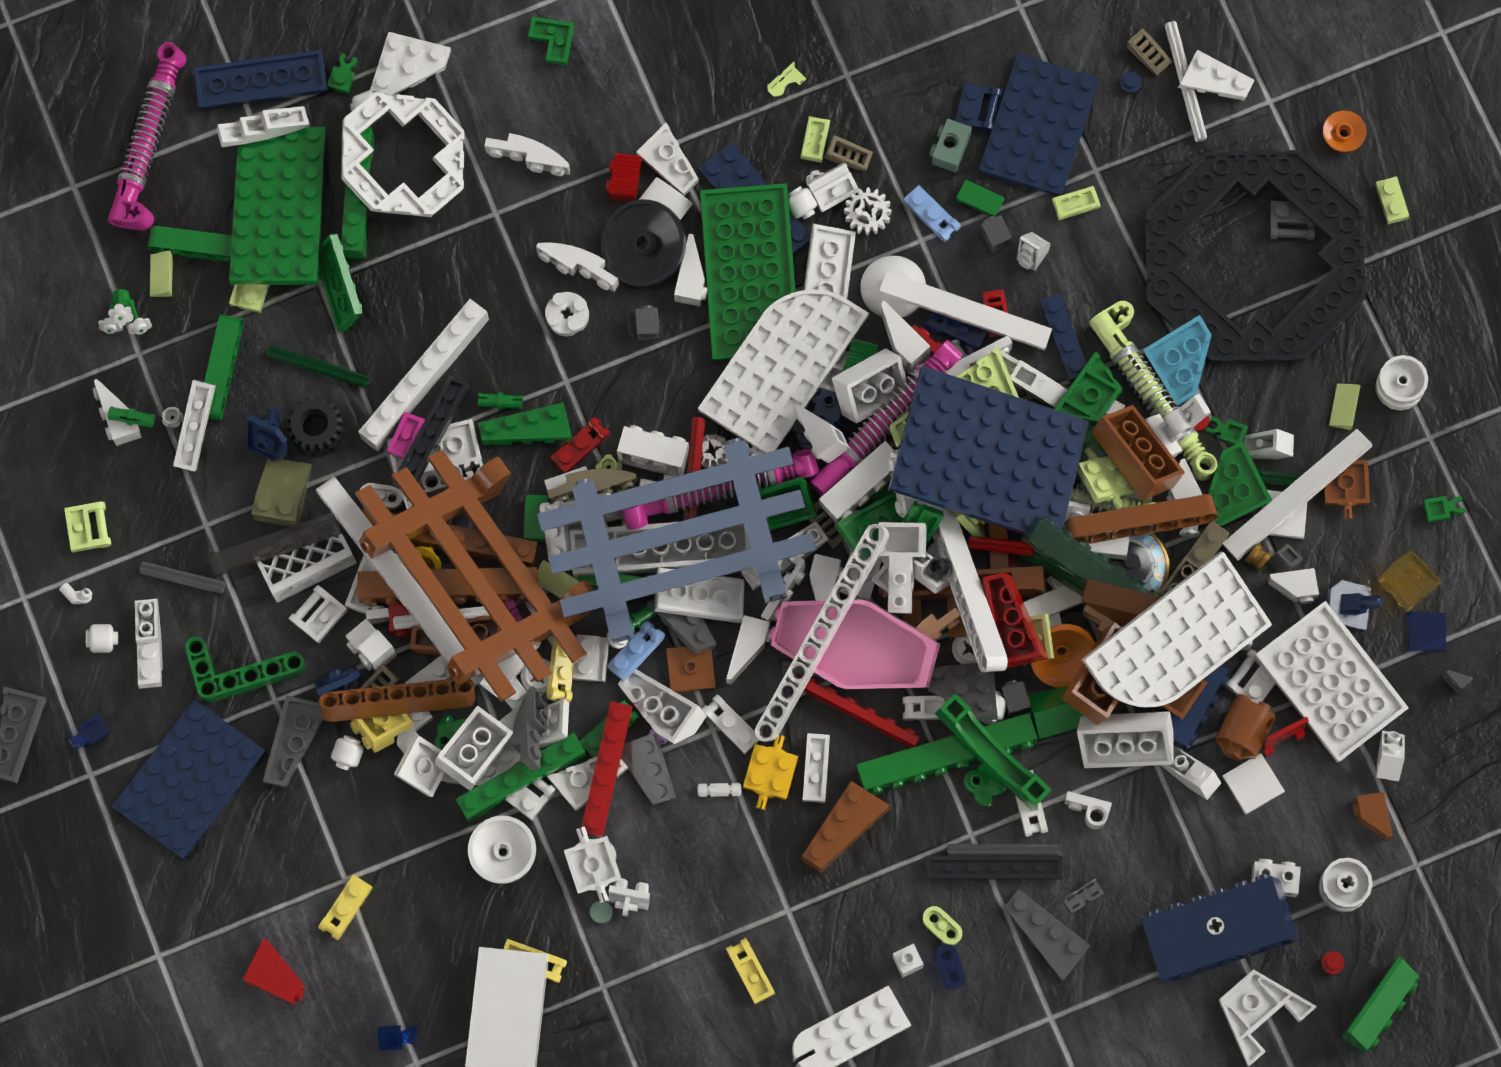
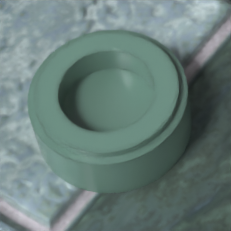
M597 901L590 908V916L595 923L605 924L611 920L613 910L608 902L600 903V901Z

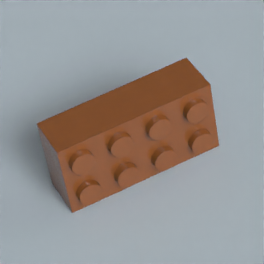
M1133 405L1102 416L1091 431V434L1142 500L1174 488L1185 473Z
M1114 622L1105 628L1090 652L1122 627ZM1084 663L1061 698L1096 725L1108 719L1118 703V700L1108 695L1098 685Z

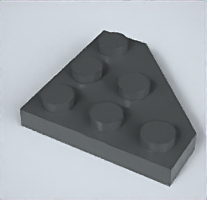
M978 663L934 667L930 685L927 687L930 693L939 695L945 699V702L956 693L971 708V712L978 721L998 719L994 671L982 672Z

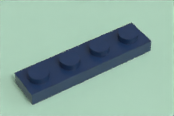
M1057 294L1040 300V306L1048 327L1052 328L1051 335L1068 381L1071 382L1076 380L1087 363L1062 296Z

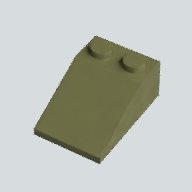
M267 459L251 513L254 520L298 528L312 464L284 459L277 461Z

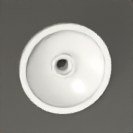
M886 256L874 261L865 270L861 279V295L865 305L880 317H882L881 303L883 301L901 318L914 313L919 308L918 306L881 294L879 290L886 271L926 284L925 277L920 268L911 260L901 256Z
M495 816L483 821L473 831L468 843V856L473 869L483 879L493 883L506 884L520 879L530 870L536 856V843L530 829L520 820L510 816ZM501 849L507 850V854L505 856L499 855V851Z

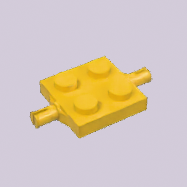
M780 735L774 740L773 747L754 745L743 788L754 791L759 795L756 805L757 809H760L761 806V810H765L768 798L787 799L798 756L782 750L785 738L782 735L779 744Z

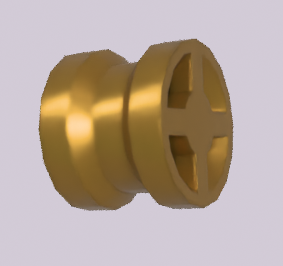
M1257 544L1245 561L1252 563L1255 569L1260 572L1273 554L1265 552L1262 545Z

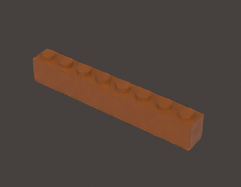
M363 508L362 513L373 526L377 525L367 510ZM447 524L470 557L501 563L478 530ZM430 530L410 539L413 546H432L433 550L444 552ZM503 535L525 567H535L539 550L537 542Z
M526 567L538 583L537 567ZM479 568L503 603L510 602L511 597L513 599H520L521 602H528L505 568ZM457 569L431 570L455 604H463L468 600H475L476 603H480ZM377 571L357 572L359 603H363L364 606H375L376 603L392 605L401 602Z

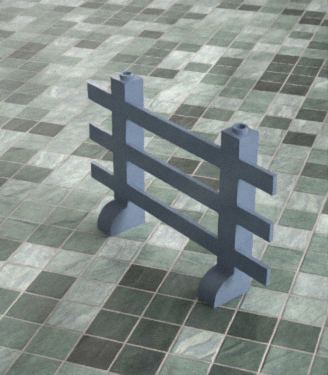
M740 438L727 441L728 445H724L728 461L726 464L598 497L594 481H589V479L577 481L576 485L572 486L576 504L537 514L541 531L580 521L584 531L587 547L548 557L553 575L592 564L599 590L560 600L564 618L604 608L612 642L615 644L634 639L635 634L626 601L753 567L757 569L765 603L787 598L778 561L817 551L812 533L775 543L772 542L766 518L805 508L801 490L761 500L755 475L793 465L789 447L750 457L746 441H741ZM730 481L734 483L739 502L737 507L625 537L609 539L603 515ZM745 524L751 547L749 550L621 584L615 562L617 557Z

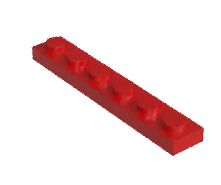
M810 678L803 691L804 693L910 748L918 745L919 737L916 736L917 733L915 731L896 726L897 723L888 717L882 719L877 716V712L869 707L863 709L857 705L854 699L847 696L842 698L837 695L838 692L828 686L823 688L817 685L818 682L815 679Z
M610 701L581 828L585 827L587 835L601 838L604 835L633 706Z

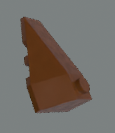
M1086 579L1081 601L1119 626L1124 627L1161 597Z

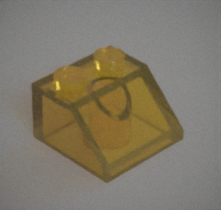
M1412 550L1393 562L1377 579L1387 592H1390L1396 598L1398 604L1408 612L1442 583L1439 577Z

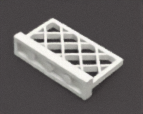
M333 515L253 554L277 603L357 563ZM332 523L334 529L331 536L321 534L322 528ZM304 536H315L311 546L301 544ZM319 538L329 540L326 550L315 547ZM333 542L341 543L344 547L343 550L337 553L330 551ZM284 546H295L291 556L281 554ZM299 548L309 550L306 560L295 557ZM313 551L324 554L321 561L317 563L310 561ZM266 555L275 556L271 566L262 564L260 558ZM279 558L289 560L286 570L275 567ZM293 561L304 564L301 571L297 573L290 571ZM273 572L284 574L281 581L272 584L270 579Z

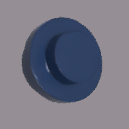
M1127 72L1120 79V87L1126 93L1137 92L1142 84L1140 76L1134 72Z

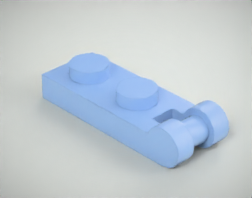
M919 185L903 199V203L942 241L946 242L952 232H957L961 228L959 222L952 218ZM943 222L947 224L944 229L940 227Z
M649 621L644 622L635 638L625 645L607 665V668L625 682L663 641L665 634L659 629L656 630ZM648 636H650L651 639L648 642L645 641V639Z

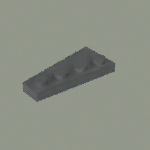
M286 695L265 771L264 783L287 787L324 720L321 716L319 703Z

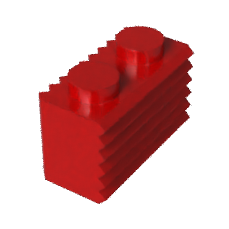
M615 153V158L610 159L609 172H612V177L607 179L606 192H609L611 200L624 202L636 200L642 165L641 156Z

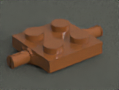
M1356 460L1324 487V505L1343 507V520H1347V518L1348 520L1353 519V506L1370 504L1368 460Z

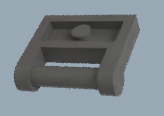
M1271 201L1270 239H1277V237L1307 238V241H1314L1315 225L1290 202ZM1277 225L1307 226V230L1278 229Z

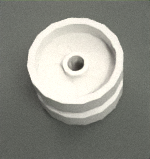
M1401 355L1391 358L1384 364L1376 380L1375 388L1378 398L1391 409L1401 411L1412 408L1418 404L1427 388L1428 375L1426 368L1420 361L1411 356Z
M1341 858L1332 862L1323 872L1318 887L1320 897L1328 907L1339 912H1351L1359 908L1368 898L1373 884L1371 874L1364 864L1352 858ZM1344 883L1348 884L1347 889L1342 886Z

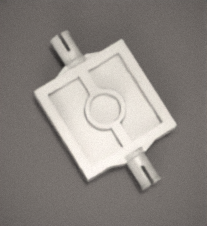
M585 827L576 829L580 843L575 847L564 850L577 892L579 894L588 890H596L600 903L604 902V899L608 901L609 898L605 887L611 882L622 879L608 836L599 839H589Z

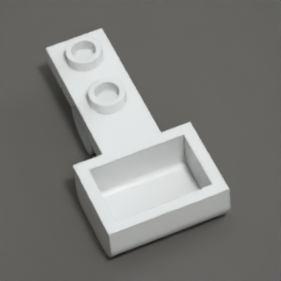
M1197 394L1180 408L1166 415L1165 421L1160 414L1145 419V421L1175 458L1183 451L1177 441L1209 415L1211 411L1200 394Z
M879 522V525L887 528L889 532L888 540L879 555L889 557L888 613H912V590L914 587L913 557H926V524ZM879 529V539H880L881 536H882V532H881V530Z

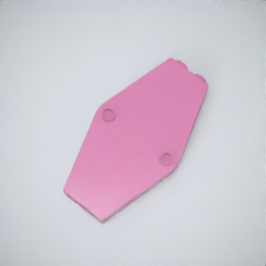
M854 600L814 672L837 687L844 689L929 687L940 643L895 615L888 613V611L877 604L867 600ZM826 601L782 602L781 606L778 605L775 613V618H777L776 627H772L769 640H772L771 646L794 659ZM832 607L828 611V616L831 620H834L838 615V611L835 607ZM820 627L817 631V635L821 640L827 635L824 627ZM811 646L807 649L806 655L809 659L815 657L816 651Z

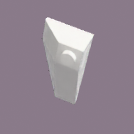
M637 669L625 682L620 680L618 683L654 731L673 744L694 735L707 717L697 704Z

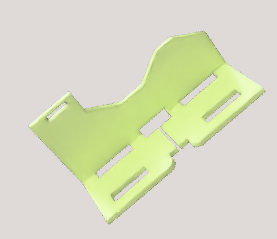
M793 62L780 76H777L767 85L768 92L773 97L781 96L789 83L796 82L800 85V82H804L806 78L795 68V62Z

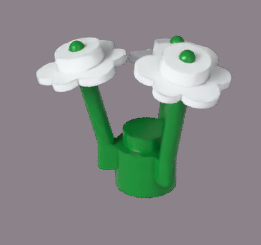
M118 289L112 293V302L108 311L109 318H105L104 321H98L99 329L108 334L122 331V326L126 322H131L133 317V323L128 325L129 334H143L152 327L150 319L138 317L134 300L130 299L129 292L124 289Z

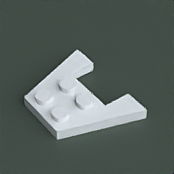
M1254 969L1219 999L1247 1067L1266 1052L1252 1037L1251 1033L1284 1005L1292 1016L1300 1022L1317 1007Z

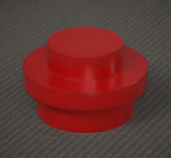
M1331 951L1322 957L1321 966L1326 973L1335 975L1344 968V959L1341 954Z

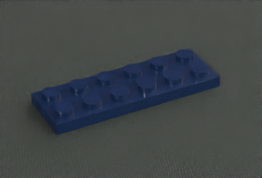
M322 49L194 67L200 111L328 92Z
M732 142L698 167V171L714 189L768 185ZM789 211L792 254L795 255L810 243L811 234Z

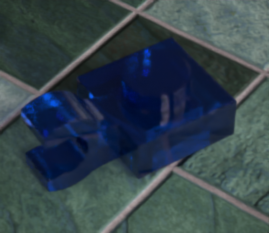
M95 714L78 726L81 732L69 739V742L76 751L87 741L91 746L109 735L110 731L98 714Z
M401 1025L378 1026L379 1050L402 1049L405 1043H418V1027L412 1026L401 1031Z

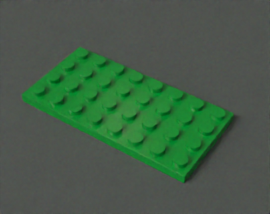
M306 127L267 140L238 145L229 274L230 285H318L326 143L325 127Z
M787 183L700 190L713 361L731 360L765 310L778 299L795 292Z

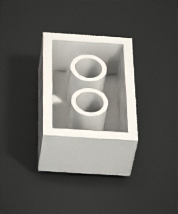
M886 348L832 377L841 413L844 417L855 423L873 415V412H878V407L884 409L883 402L888 405L891 403L887 397L894 400L896 397L892 392L899 395L901 392L897 387L904 390L906 387L902 382L907 383L901 357Z
M631 425L630 428L624 426L617 449L618 460L621 464L677 477L685 473L689 458V443L685 442L686 440L681 437L673 436V438H669L658 431H651L649 433L643 431L638 426Z
M477 706L439 753L434 765L471 791L510 742L514 732Z

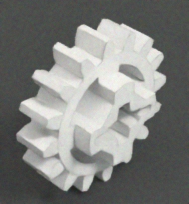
M867 188L865 193L858 189L857 196L852 193L851 200H846L848 208H844V214L847 215L845 221L851 222L850 228L854 229L857 227L858 234L864 230L866 236L869 235L871 230L875 234H877V228L884 230V222L889 223L890 218L888 216L891 215V209L888 208L890 207V201L884 202L886 195L878 196L877 189L874 193H870V188ZM859 202V208H856L855 211H853L855 205ZM864 206L866 207V209H868L869 212H871V217L867 213V211H864ZM882 212V216L876 221L877 215H880Z

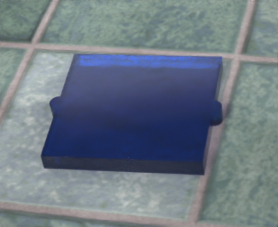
M1429 610L1425 612H1408L1409 651H1425L1427 654L1429 652H1446V613L1429 612Z

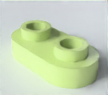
M932 906L925 910L923 923L939 940L948 946H953L960 942L962 929L947 913L937 906ZM932 915L938 917L936 923L930 921ZM948 931H953L955 933V937L948 938L946 933Z

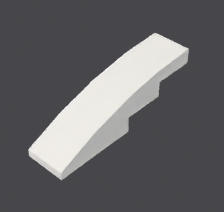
M304 106L263 110L259 116L240 117L239 122L218 124L217 133L221 147H227L289 134L309 127V121Z

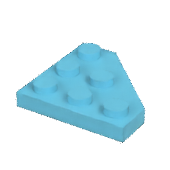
M1200 315L1143 349L1167 391L1172 396V399L1176 401L1177 406L1197 395L1212 335Z

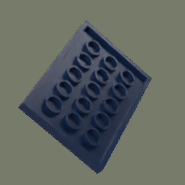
M1017 53L993 130L991 131L979 167V173L1054 196H1061L1100 78Z
M194 699L111 807L184 860L266 754V751Z

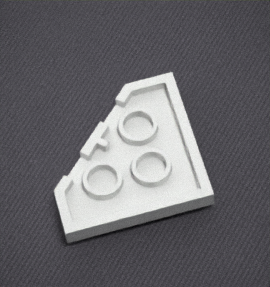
M388 32L370 91L396 96L401 91L425 81L429 76L444 71L451 52L450 47Z

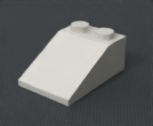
M883 301L881 303V315L893 353L901 357L904 372L911 376L912 371H914L917 365L924 364L930 358V345Z

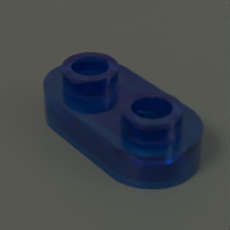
M942 944L937 948L935 954L942 982L949 989H958L965 981V973L958 951L951 944ZM947 952L951 955V958L944 960L942 955ZM955 974L958 980L951 982L949 976Z

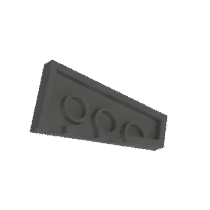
M3 686L4 700L0 713L2 715L0 727V779L18 783L46 698Z
M1019 889L1004 907L1063 982L1091 945Z

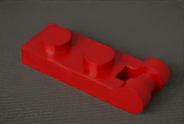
M596 417L591 419L572 438L573 442H567L550 457L563 473L570 472L610 436L611 432L607 428H603L600 425L601 422ZM592 431H595L597 434L594 439L589 435Z

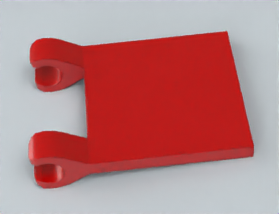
M1308 717L1267 737L1261 747L1264 751V756L1267 757L1273 754L1272 746L1293 735L1296 736V740L1305 737L1304 729L1309 722Z

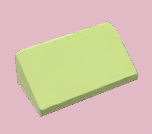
M171 251L151 254L150 297H172L173 255Z
M1337 384L1329 426L1351 430L1361 385Z
M544 560L537 571L538 585L559 598L580 583L565 572L553 575L550 563Z

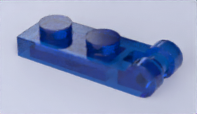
M930 311L929 319H926L923 324L926 329L936 331L954 340L958 339L960 343L976 350L980 349L987 335V330ZM938 318L944 319L942 324L937 322Z

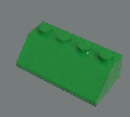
M1398 957L1391 965L1342 1036V1038L1363 1053L1368 1049L1373 1051L1380 1041L1377 1038L1381 1030L1387 1031L1393 1022L1390 1017L1394 1011L1399 1013L1406 1002L1403 1001L1407 993L1411 995L1418 986V983L1415 982L1419 977L1418 974L1401 957Z

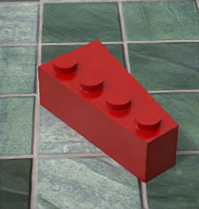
M1005 572L983 577L987 602L1007 655V668L1049 659L1013 577Z

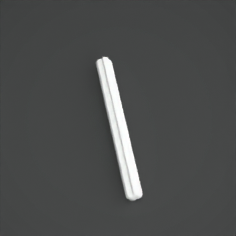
M1171 21L1165 24V30L1178 79L1181 82L1188 64L1177 23ZM1187 87L1186 89L1181 88L1195 141H1205L1207 134L1195 90Z

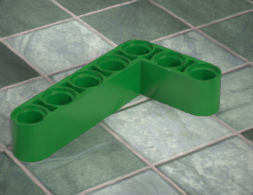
M192 637L185 645L197 691L201 698L208 703L298 677L306 670V663L299 653L291 652L216 675L209 649L203 639ZM195 645H202V650L199 653H192V648ZM293 660L300 661V665L296 669L289 667ZM200 666H208L206 673L198 674ZM276 666L279 668L277 674H268V670L271 667ZM250 673L257 674V678L253 682L246 680ZM233 679L236 681L234 687L225 688V683L228 680ZM206 687H214V691L212 692V694H203V691Z

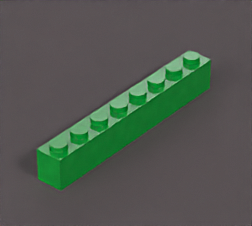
M1029 713L984 726L985 730L1009 754L1017 748H1021V750L1030 749L1037 742V735ZM954 735L857 764L856 769L862 788L876 795L883 792L884 788L890 786L892 789L900 788L905 785L904 782L913 780L914 783L925 780L926 776L930 774L940 776L948 772L947 769L956 767L959 770L968 767L971 762H983Z

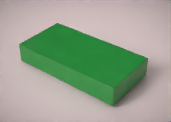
M965 180L956 197V201L990 217L995 216V218L1005 200L1004 197L968 180Z

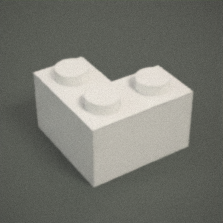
M367 619L346 635L348 640L347 647L353 654L359 653L358 657L369 671L371 669L376 671L382 664L387 665L397 657L393 646L379 630L376 631Z

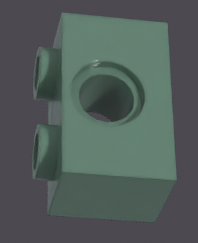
M947 118L945 125L941 124L938 130L937 137H940L938 144H933L929 156H932V164L956 173L971 136L972 127ZM946 142H952L955 144V146L953 148H947L944 144Z

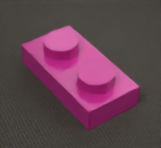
M404 412L387 452L404 459L425 419Z

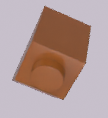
M1384 792L1357 796L1354 800L1355 803H1352L1354 817L1357 816L1360 824L1383 840H1390L1393 834Z

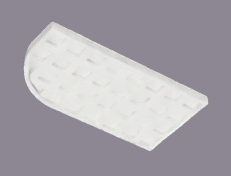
M803 290L778 299L762 314L698 407V411L763 453L777 450L798 420L795 405L798 404L803 408L807 407L869 316V313L843 296L825 290Z
M1219 552L1081 660L1098 685L1114 699L1138 707H1157L1177 700L1272 624L1225 553Z

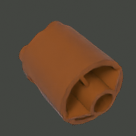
M1239 694L1235 698L1215 738L1225 755L1238 761L1245 758H1257L1275 721V714L1270 712L1271 706L1261 701L1257 704L1244 694Z

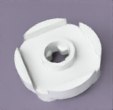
M572 292L556 293L546 306L545 317L553 332L561 336H572L586 327L589 321V310L586 301L578 294ZM566 309L573 313V316H568V319H564V315L561 314Z

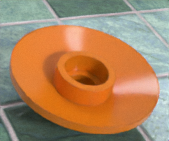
M1338 111L1331 114L1323 126V137L1326 143L1332 149L1339 152H1351L1358 149L1366 138L1367 130L1364 121L1360 116L1351 111ZM1342 131L1346 132V133H1347V136H1346V137H1342V136L1340 135V132H1342Z

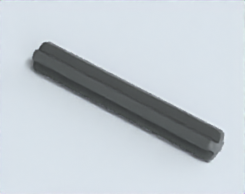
M142 562L139 568V572L143 575L220 594L224 592L226 586L225 582L148 562Z

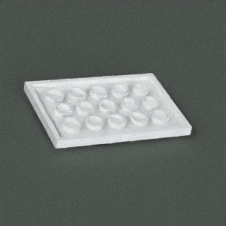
M1326 601L1254 655L1301 717H1308V726L1337 763L1408 709L1405 702Z

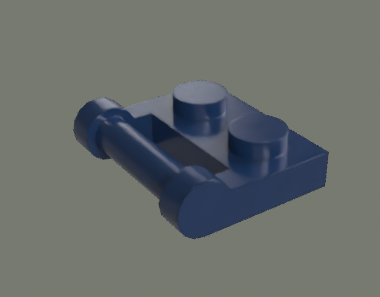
M965 82L955 121L970 126L972 129L991 132L994 126L993 119L998 99L1001 98L1002 90L996 87L989 88ZM984 96L990 97L985 120L978 121Z

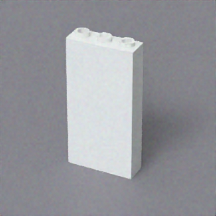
M479 947L465 1067H537L548 970V954Z

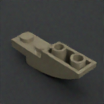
M590 469L565 475L567 484L547 490L551 504L555 501H563L565 503L569 501L568 498L574 497L572 486L582 479L594 481L598 494H613L614 491L620 489L622 491L632 489L635 484H638L636 474L628 471Z
M1215 522L1209 523L1159 593L1164 596L1213 558L1230 533Z

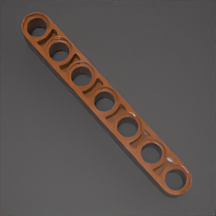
M1205 494L1073 517L1064 522V528L1069 545L1082 546L1129 536L1133 537L1207 524L1215 521L1218 518L1212 496Z
M455 679L327 692L319 698L320 712L325 721L335 722L469 707L476 700L475 684L471 679L461 684H458Z

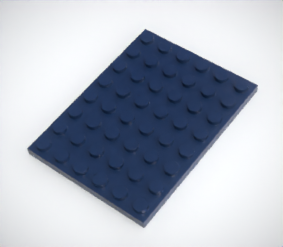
M922 366L917 378L888 490L1057 545L1060 541L1089 421Z

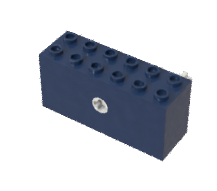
M1263 874L1255 877L1256 881L1247 883V881L1238 882L1230 890H1225V888L1214 890L1211 892L1212 896L1203 897V895L1190 899L1191 903L1182 904L1179 902L1169 905V910L1160 912V909L1148 912V917L1142 918V922L1160 980L1171 983L1300 941L1280 879Z

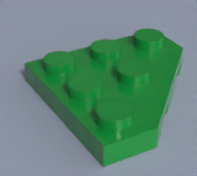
M1243 441L1221 452L1208 491V495H1211L1218 514V518L1213 522L1219 526H1223L1272 501Z

